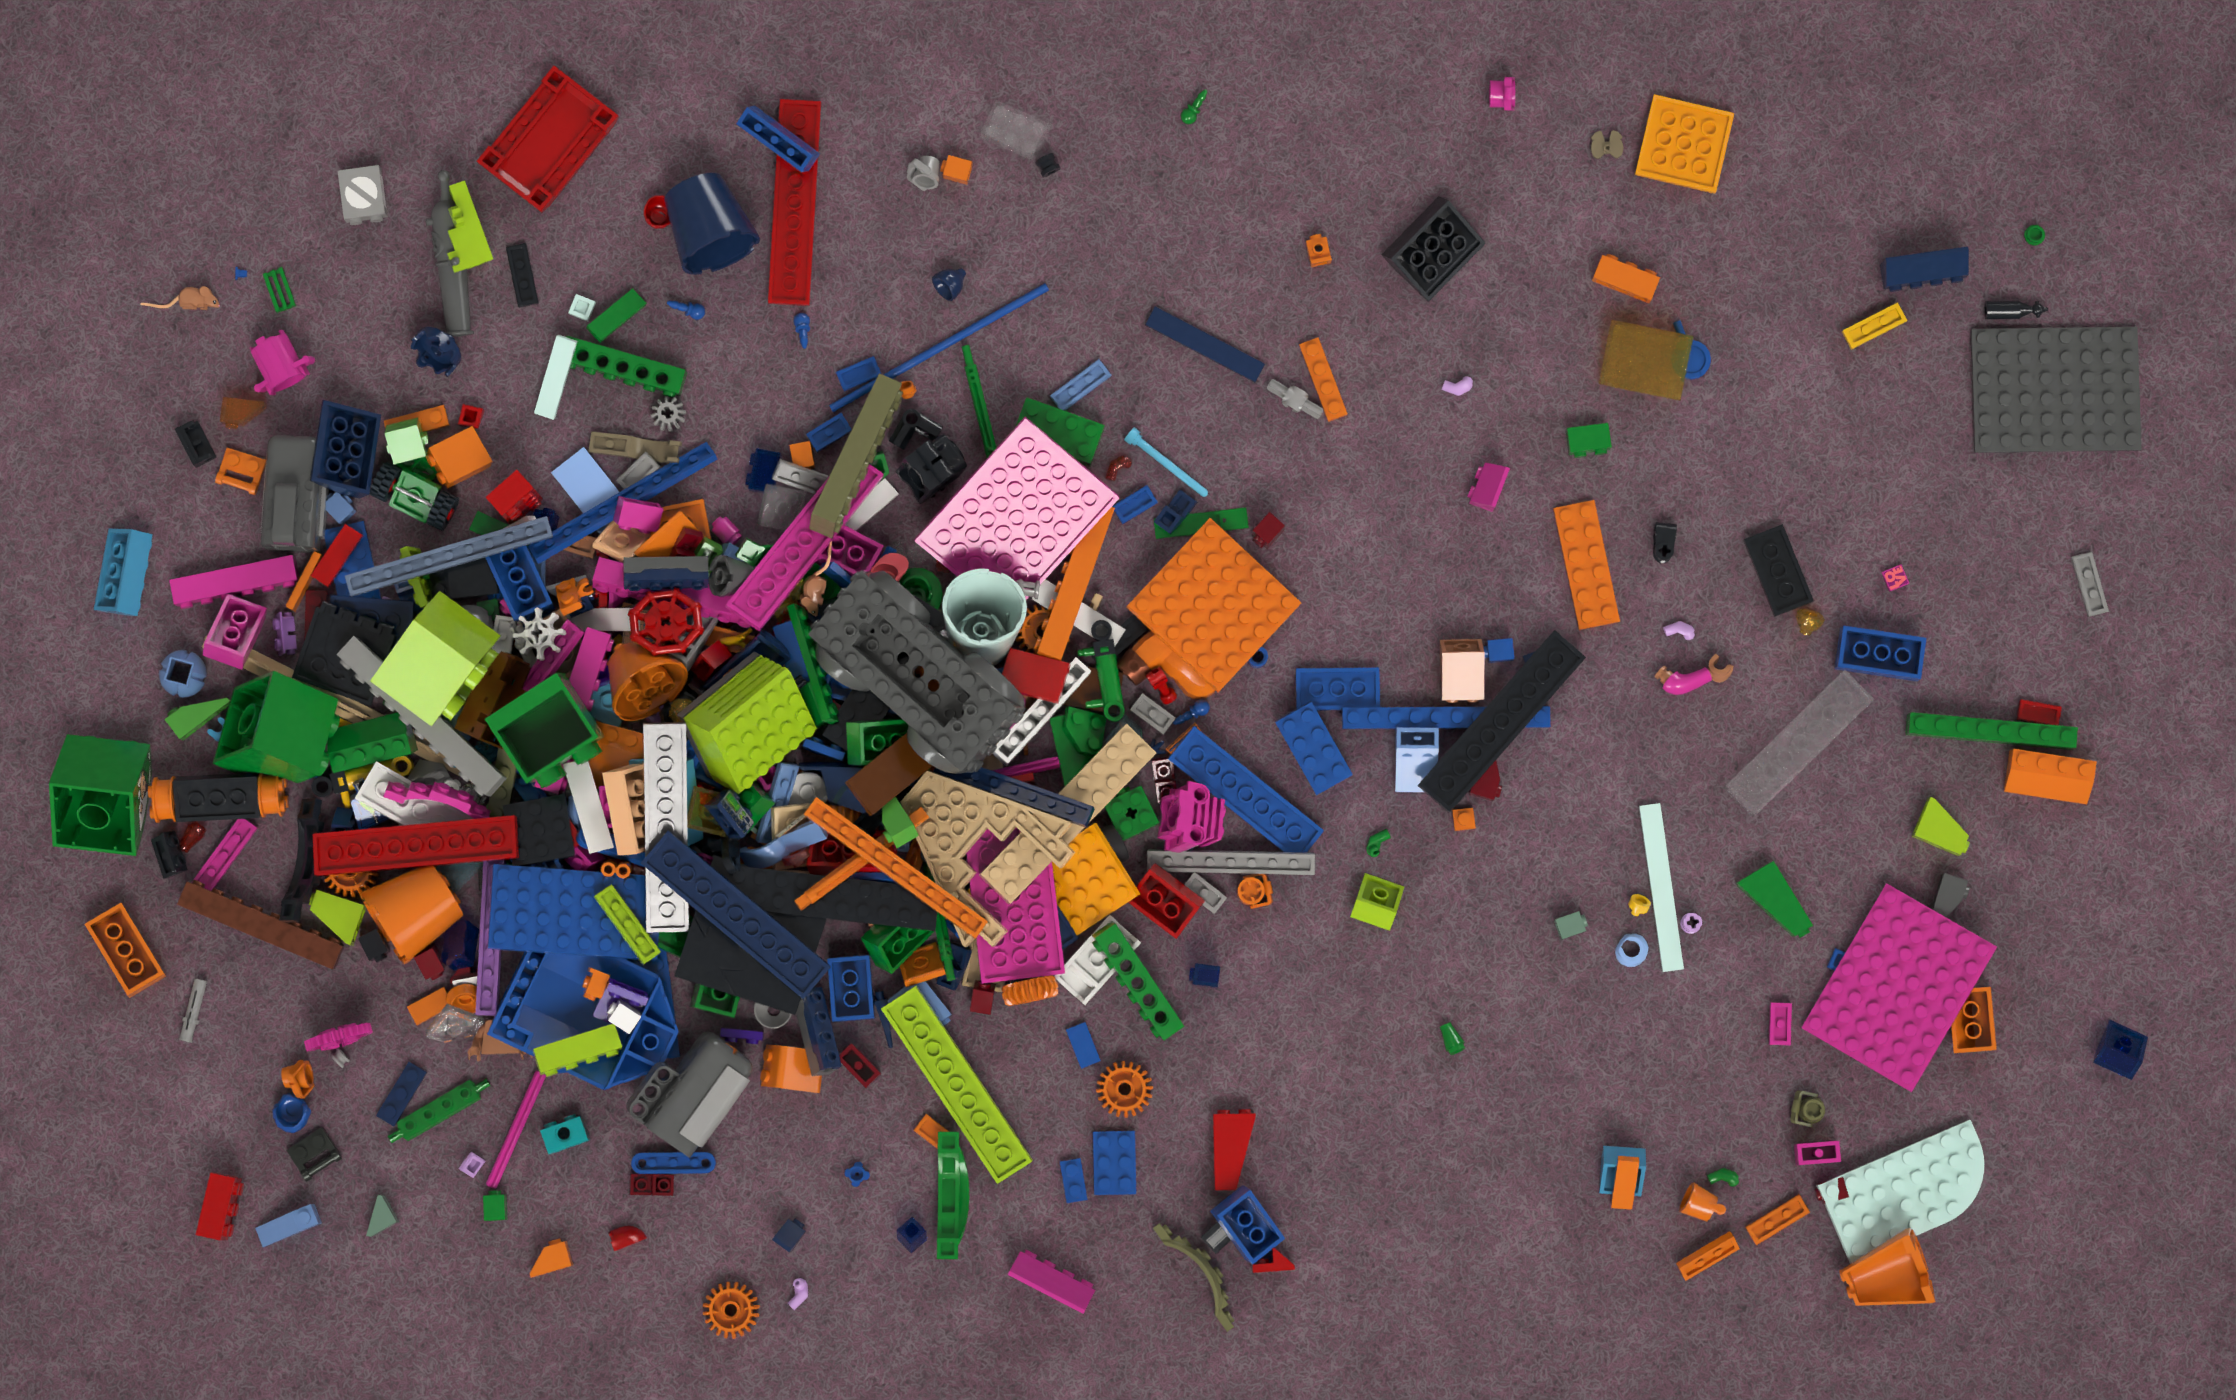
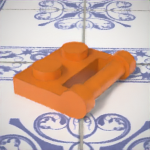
M226 448L215 483L220 485L224 483L249 491V494L256 495L266 466V460ZM229 470L252 477L253 481L248 483L226 476V472Z

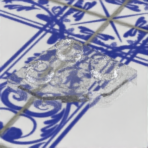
M446 1004L425 1030L426 1037L442 1043L451 1042L452 1038L464 1036V1038L473 1037L483 1025L484 1019L482 1016H477L474 1013Z

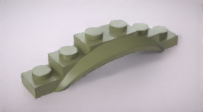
M1160 1223L1156 1225L1153 1229L1166 1246L1182 1251L1192 1258L1203 1270L1214 1293L1215 1316L1228 1332L1234 1327L1231 1323L1235 1320L1228 1311H1222L1228 1305L1226 1300L1229 1297L1220 1288V1284L1223 1283L1221 1280L1223 1275L1217 1266L1212 1268L1208 1261L1211 1258L1205 1249L1200 1251L1197 1248L1194 1250L1191 1248L1192 1246L1186 1237L1181 1239L1180 1236H1177L1171 1240L1170 1236L1173 1234L1167 1225L1161 1226Z

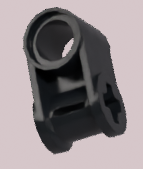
M1655 522L1653 557L1658 563H1666L1674 553L1677 524ZM1662 548H1665V552H1667L1665 557L1659 552Z

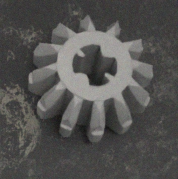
M665 396V403L658 399L659 407L652 406V410L657 413H652L651 418L656 419L653 424L655 426L660 425L661 431H664L667 425L668 431L672 432V425L679 429L680 426L677 422H685V419L680 416L685 415L686 411L680 410L684 406L682 402L676 404L677 399L675 397L669 402L668 396ZM670 409L671 413H674L673 415H670L671 418L667 419L666 416L663 415V413H666V410Z

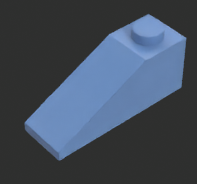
M309 1204L255 1229L262 1247H266L320 1225L322 1222L315 1204Z

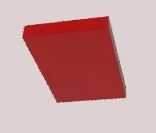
M1010 648L1002 675L1022 695L1059 704L1071 665L1064 661Z

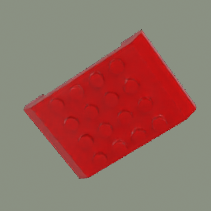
M556 66L550 69L541 80V85L495 142L488 146L476 161L541 213L553 203L611 131L619 118L614 111Z

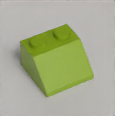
M1365 873L1350 917L1390 931L1404 886Z

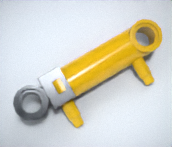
M407 756L379 762L403 777L410 775L414 768L412 759ZM401 760H405L408 764L407 770L404 772H400L397 768ZM375 763L331 773L330 778L325 776L317 777L312 783V791L319 797H328L333 792L341 794L345 808H351L348 791L355 789L352 783L361 778L365 780ZM322 781L328 783V790L324 793L318 787Z

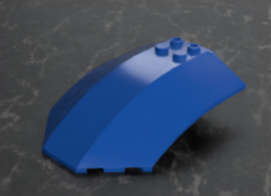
M524 952L503 994L487 1035L534 1056V1048L610 1025L611 1023L593 1016L599 998L596 997L595 1001L583 997L585 988L582 987L586 975L590 976L591 972L587 970L588 967L609 974L612 979L647 992L649 999L646 1006H642L640 1011L641 1018L630 1034L616 1026L622 1045L618 1055L609 1058L603 1055L598 1057L599 1060L586 1064V1061L578 1063L577 1068L567 1071L566 1068H562L561 1070L602 1090H606L647 1075L656 1063L665 1061L679 1031L659 975L623 958Z

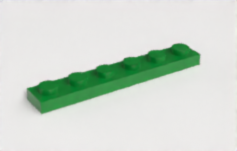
M793 603L787 606L822 720L829 724H834L839 721L837 717L838 709L831 698L832 690L825 679L826 671L816 660V645L808 635L811 632V627L807 622V611L804 607Z

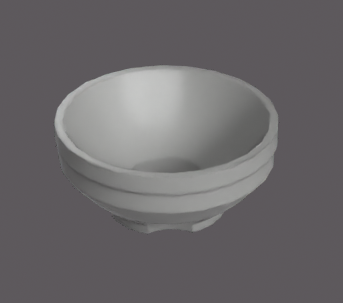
M757 1003L754 1005V1014L757 1021L767 1028H780L791 1018V1014L782 1011L777 1016H771L768 1013L767 1006Z

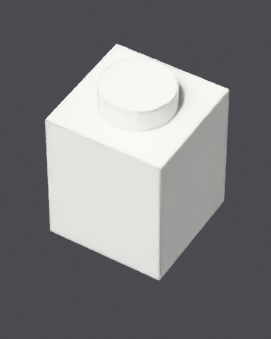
M621 999L616 1003L613 1002L607 1010L608 1021L630 1034L641 1018L640 1011Z

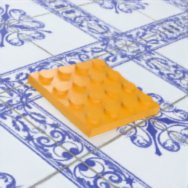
M1654 94L1635 175L1715 194L1734 113Z
M1097 823L1080 832L1068 844L1076 853L1063 868H1059L1052 861L1057 905L1074 929L1076 935L1083 933L1140 895V892Z

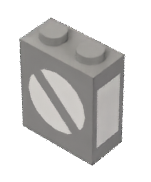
M379 165L338 171L343 217L346 223L350 222V225H359L364 220L380 222L383 221V218L388 217L382 169Z

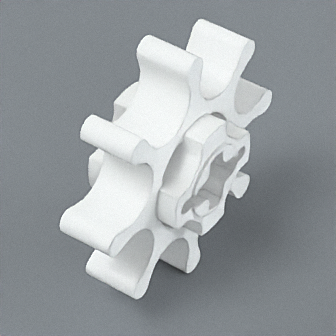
M536 607L534 609L536 614L534 620L527 621L525 617H519V620L525 624V630L520 634L514 633L513 638L517 640L525 639L526 645L520 650L521 654L527 656L531 649H536L537 659L544 661V650L551 647L555 652H560L561 649L555 646L554 639L557 635H566V631L562 628L554 630L553 624L559 619V615L552 613L548 619L543 620V611Z

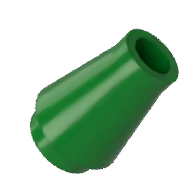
M1451 1022L1440 1027L1446 1052L1454 1055L1465 1049L1464 1040L1454 1029Z

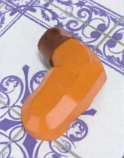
M1152 631L1144 635L1132 649L1129 648L1117 662L1118 668L1135 686L1147 679L1146 674L1160 666L1164 674L1174 680L1182 692L1192 699L1207 698L1215 693V690Z

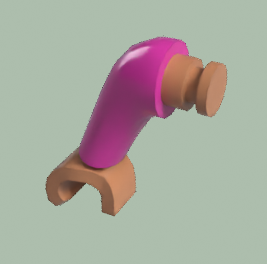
M1715 654L1709 661L1708 669L1705 667L1692 673L1680 674L1679 672L1667 671V667L1663 666L1656 673L1655 678L1661 679L1662 689L1667 693L1682 695L1712 680L1719 683L1726 681L1733 672V666L1727 665L1722 670L1715 668L1714 666L1719 661V656Z

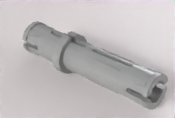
M194 978L186 1015L182 1018L184 1023L179 1038L181 1041L192 1043L195 1027L199 1024L197 1019L207 981Z

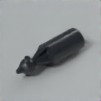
M2019 300L1985 301L1984 304L1986 320L2020 319L2030 313L2036 315V318H2040L2043 312L2048 311V308L2042 306L2039 301H2035L2033 306H2029Z

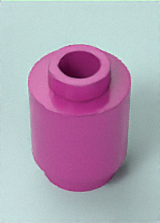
M720 516L712 523L713 529L711 531L723 544L731 543L735 545L742 538L740 530L727 517L722 518Z

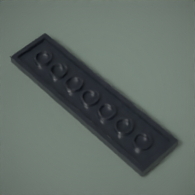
M914 595L929 611V624L941 633L945 627L943 613ZM901 652L898 655V662L900 664L908 662V654ZM852 689L838 710L837 717L839 721L829 724L822 735L847 751L846 722L884 719L891 708L871 690L858 691Z

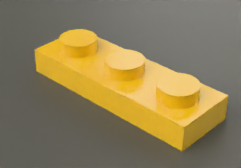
M1897 302L1844 329L1842 334L1852 350L1907 322V319Z

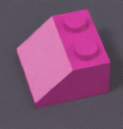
M1486 462L1483 467L1479 466L1475 478L1478 479L1476 487L1471 486L1467 496L1471 498L1469 504L1493 512L1510 468Z

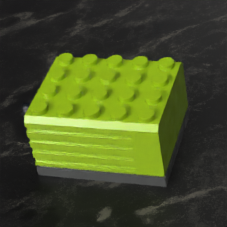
M753 652L677 714L680 722H686V735L708 778L740 794L743 790L750 788L753 782L760 776L766 775L773 765L780 763L791 750H796L803 740L814 734L817 729L799 691L807 683L802 675H798L794 679L786 667H782V665L776 664L774 661H770L768 658Z

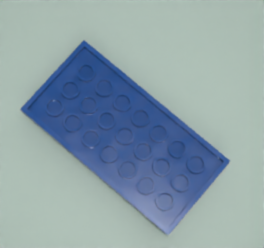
M493 864L488 949L639 960L594 896L612 884L646 930L645 875L630 874L626 878H620L616 873L611 877H607L602 872ZM649 932L648 935L658 947L659 932ZM658 955L651 960L657 961Z

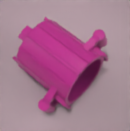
M279 330L280 335L271 336L266 339L264 336L255 340L257 346L250 347V350L264 381L256 384L254 390L262 393L268 391L269 395H276L275 392L287 389L303 380L306 375H310L307 366L313 364L315 358L313 356H303L302 359H299L284 330Z

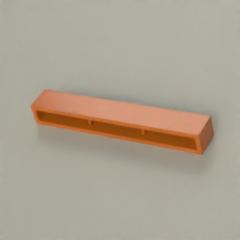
M1111 507L1069 553V555H1072L1069 562L1065 561L1061 572L1065 574L1063 581L1058 580L1054 591L1058 593L1056 600H1051L1048 611L1051 612L1050 618L1044 619L1041 628L1045 632L1042 638L1038 637L1034 649L1038 650L1036 655L1061 661L1115 510L1114 507Z

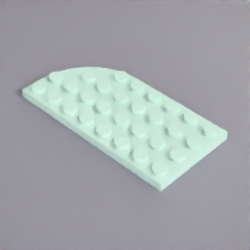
M1967 1120L1830 1179L1823 1184L1816 1185L1821 1193L1822 1200L1824 1198L1825 1207L1849 1263H1853L1907 1228L1913 1229L1917 1236L1945 1224L1962 1214L1973 1202L1981 1187L1984 1174V1155L1971 1120ZM1843 1177L1849 1197L1838 1200V1178Z

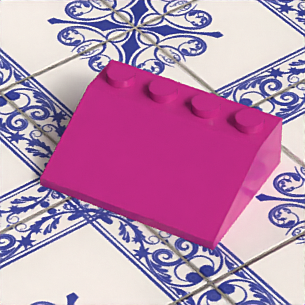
M1027 1249L1025 1253L1020 1251L1008 1273L1009 1276L1084 1314L1095 1292V1289L1092 1288L1094 1284L1085 1279H1082L1081 1282L1073 1278L1075 1274L1065 1269L1062 1272L1054 1269L1056 1264L1046 1259L1044 1262L1037 1260V1255Z

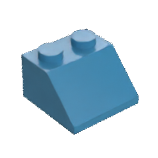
M1603 1146L1599 1193L1612 1194L1618 1156L1639 1157L1634 1196H1641L1646 1171V1149Z

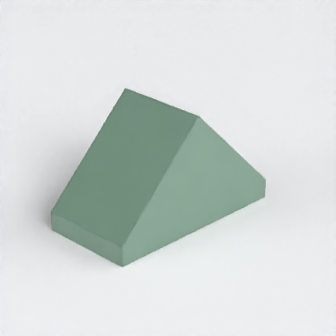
M384 1195L377 1196L366 1236L373 1237L399 1222Z

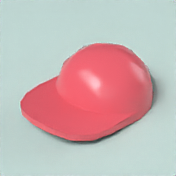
M885 554L872 567L870 572L874 573L883 570L899 582L906 573L909 562L901 554Z

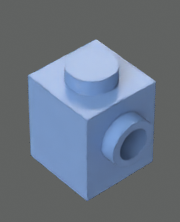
M332 492L327 496L326 511L341 526L357 512L350 505L353 501L348 496L337 492Z

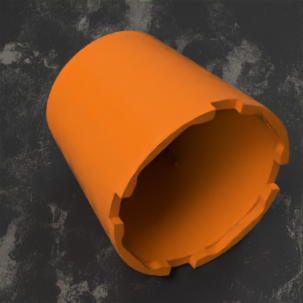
M433 865L418 867L359 894L361 899L365 900L363 903L386 941H392L396 948L393 951L403 965L410 962L464 916L458 905L461 903L455 892L453 893L448 888L451 885L447 878L440 871H437Z

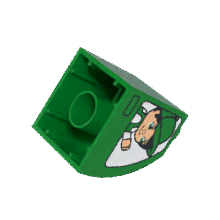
M66 735L49 781L52 844L54 847L131 856L137 855L146 820L149 799L148 786L151 785L152 777L150 744L138 743L136 741L103 739L94 736Z

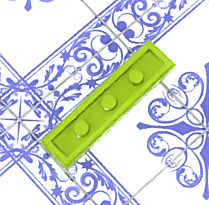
M612 884L594 896L595 900L643 965L661 953Z

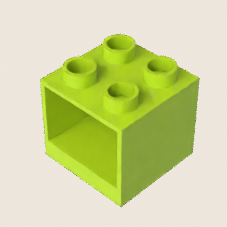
M439 591L411 622L370 682L430 726L441 715H444L451 721L460 708L465 705L471 690L475 689L487 673L489 666L499 653L494 651L492 647L501 635Z

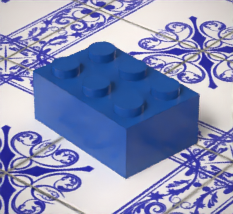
M871 956L828 958L827 962L831 966L828 970L832 1022L875 1019Z
M1244 1185L1210 1210L1243 1258L1252 1265L1285 1239L1252 1191Z

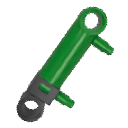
M1098 620L1091 627L1092 636L1097 642H1093V647L1077 651L1079 657L1095 655L1101 691V699L1087 701L1085 704L1086 708L1103 707L1105 717L1111 722H1117L1123 718L1125 709L1114 639L1109 640L1112 628L1107 621ZM1099 625H1104L1108 629L1107 634L1103 637L1098 636L1095 632L1096 627ZM1116 705L1120 708V714L1117 717L1109 715L1108 709L1110 706Z

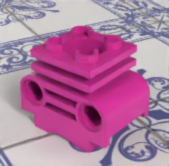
M1187 781V784L1180 788L1170 789L1169 795L1161 798L1160 806L1162 820L1158 828L1157 838L1165 840L1164 850L1181 853L1195 846L1203 848L1220 841L1224 834L1225 799L1217 800V797L1210 798V791L1205 785Z

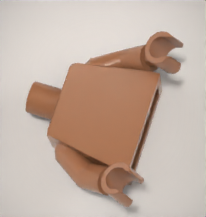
M486 1020L485 1024L480 1026L474 1036L472 1046L468 1050V1060H470L472 1055H477V1061L481 1060V1054L520 1053L522 1059H524L525 1052L487 1035L492 1020Z

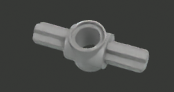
M1274 379L1269 382L1267 390L1282 398L1281 402L1285 407H1291L1292 411L1296 413L1302 410L1315 419L1321 417L1323 408L1309 401V396L1305 391L1294 385L1288 388Z

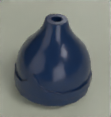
M962 268L957 270L945 269L932 277V283L944 299L952 301L960 294L963 288L966 272Z

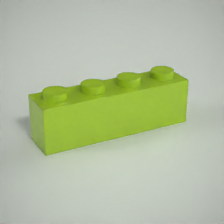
M610 1024L534 1048L533 1054L540 1075L545 1074L546 1077L558 1074L557 1070L566 1068L567 1071L577 1068L578 1063L586 1061V1064L599 1060L598 1057L606 1055L607 1058L618 1055L622 1045L616 1026Z

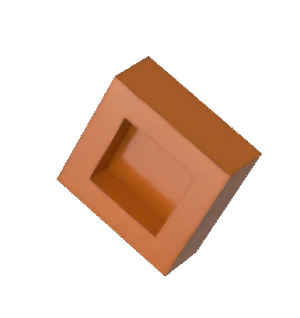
M1473 808L1452 810L1454 831L1476 829Z

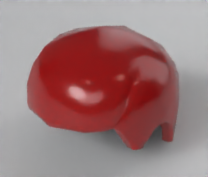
M655 195L648 199L643 210L645 221L655 229H664L670 225L664 201L665 196Z

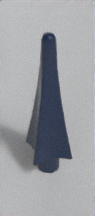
M883 991L875 992L876 1001H874L885 1032L888 1047L892 1048L890 1022L881 1010L882 1007L888 1004V998L884 997Z

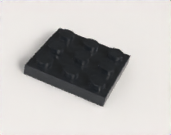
M565 794L502 805L504 816H517L519 858L511 859L512 866H528L576 857Z

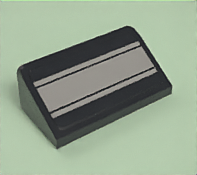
M1218 1222L1201 1236L1202 1240L1215 1254L1231 1241Z

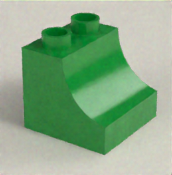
M271 671L234 687L213 764L234 773H263L278 776L295 783H300L315 776H321L326 770L330 759L329 753L324 752L327 740L335 734L340 723V716L335 714L338 699L276 671Z

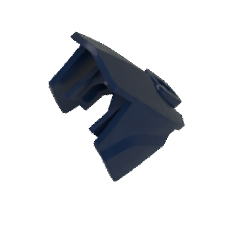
M803 762L798 764L801 770L822 772L829 801L861 813H866L860 802L845 784L849 778L865 765H849L848 762Z

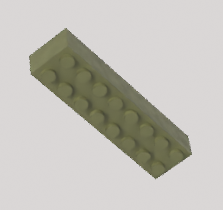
M879 373L814 507L809 529L831 539L835 532L839 534L844 516L848 515L852 506L851 502L853 498H856L860 490L861 480H865L869 464L873 463L876 457L878 445L881 446L884 440L886 428L889 429L894 418L893 414L900 407L903 395L901 382Z

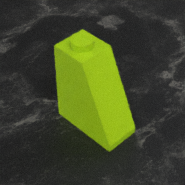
M1927 798L1912 837L1956 856H1960L1962 853L1965 854L1970 844L1967 841L1969 835L1935 798Z
M316 890V893H312L310 898V910L346 944L354 946L366 911L365 905Z

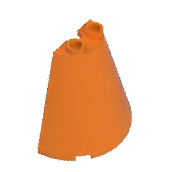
M1911 1228L1903 1230L1839 1270L1842 1281H1846L1849 1285L1846 1286L1848 1297L1853 1298L1856 1306L1936 1302L1932 1281L1929 1279L1927 1271L1929 1269L1915 1232Z

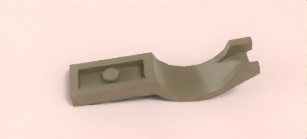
M591 431L588 452L638 459L645 452H648L656 462L679 463L680 459L677 456L682 442L671 440L666 442L652 441L627 435Z

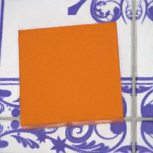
M936 942L919 947L900 965L906 987L946 975Z

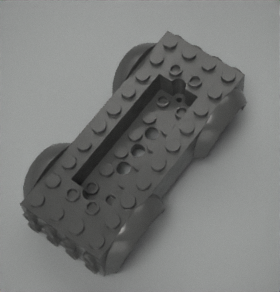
M863 570L857 571L851 577V583L848 587H844L838 593V599L834 604L831 603L824 610L825 615L820 620H816L810 628L811 632L808 635L816 641L815 657L817 662L832 678L841 684L858 691L871 690L908 724V743L926 762L948 773L977 772L983 766L984 758L995 752L997 749L996 744L1000 739L1004 740L1011 732L1010 727L1014 723L1017 724L1023 718V712L1026 709L1024 707L1023 695L979 654L973 652L963 655L929 624V611L888 573L883 570L874 573ZM901 652H906L909 656L906 664L898 662V655ZM918 666H922L924 669V675L920 678H917L914 673L915 668ZM932 679H936L939 682V689L935 692L930 691L928 688V683Z

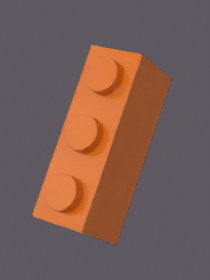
M1607 254L1606 256H1601L1592 281L1650 303L1660 277L1656 276L1657 273L1648 269H1645V271L1640 270L1634 263H1622L1618 261L1616 256Z

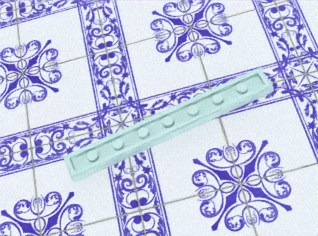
M1658 803L1639 806L1662 972L1683 970L1684 966L1661 805Z

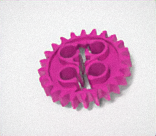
M356 1023L338 1026L337 1030L333 1027L320 1032L319 1035L304 1041L306 1051L321 1049V1051L339 1048L340 1044L344 1047L357 1042L361 1037L373 1033L370 1023L356 1025Z

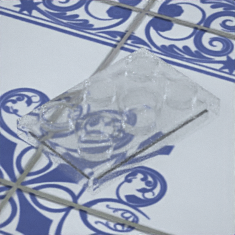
M995 100L979 138L1036 162L1052 124Z

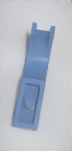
M809 821L791 828L781 837L775 838L772 842L758 849L741 848L740 857L745 866L766 868L780 862L792 852L827 839L828 833L813 821Z

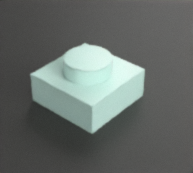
M576 294L568 313L589 322L596 302Z

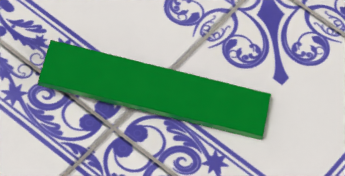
M1245 507L1189 514L1171 534L1154 523L1156 539L1194 535L1209 518L1224 531L1249 528L1247 509Z

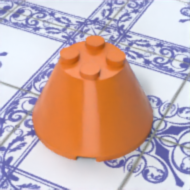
M636 642L619 643L614 647V653L611 655L607 665L612 708L620 719L636 721L647 718L661 711L659 709L661 705L668 700L671 703L683 690L687 682L688 671L682 662L666 654L652 656L651 652Z

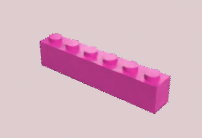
M293 555L171 579L169 581L174 605L180 606L181 609L193 607V603L201 602V605L213 603V599L221 598L224 601L227 594L250 596L254 595L256 590L262 589V592L274 591L276 586L282 585L283 588L293 587L295 582L299 580L296 558Z

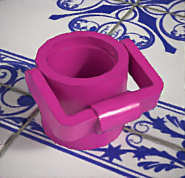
M1505 77L1504 81L1490 80L1489 107L1504 108L1505 111H1515V77Z

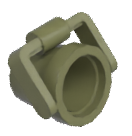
M1800 1090L1796 1091L1790 1119L1793 1124L1812 1127V1124L1819 1122L1824 1117L1825 1106L1819 1098H1816L1818 1094ZM1802 1094H1803V1095L1812 1096V1097H1806V1098H1804V1099L1801 1101ZM1798 1115L1804 1122L1797 1121Z

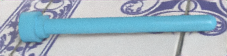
M1134 427L1124 439L1129 445L1139 446L1202 497L1208 495L1207 489L1144 441L1139 430Z

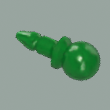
M1207 89L1198 94L1192 103L1193 105L1188 104V108L1181 112L1183 123L1193 124L1196 121L1197 114L1200 113L1198 108L1206 99Z

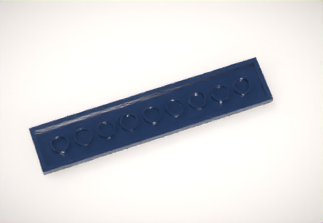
M669 830L641 862L643 866L802 999L808 995L830 969L831 966Z

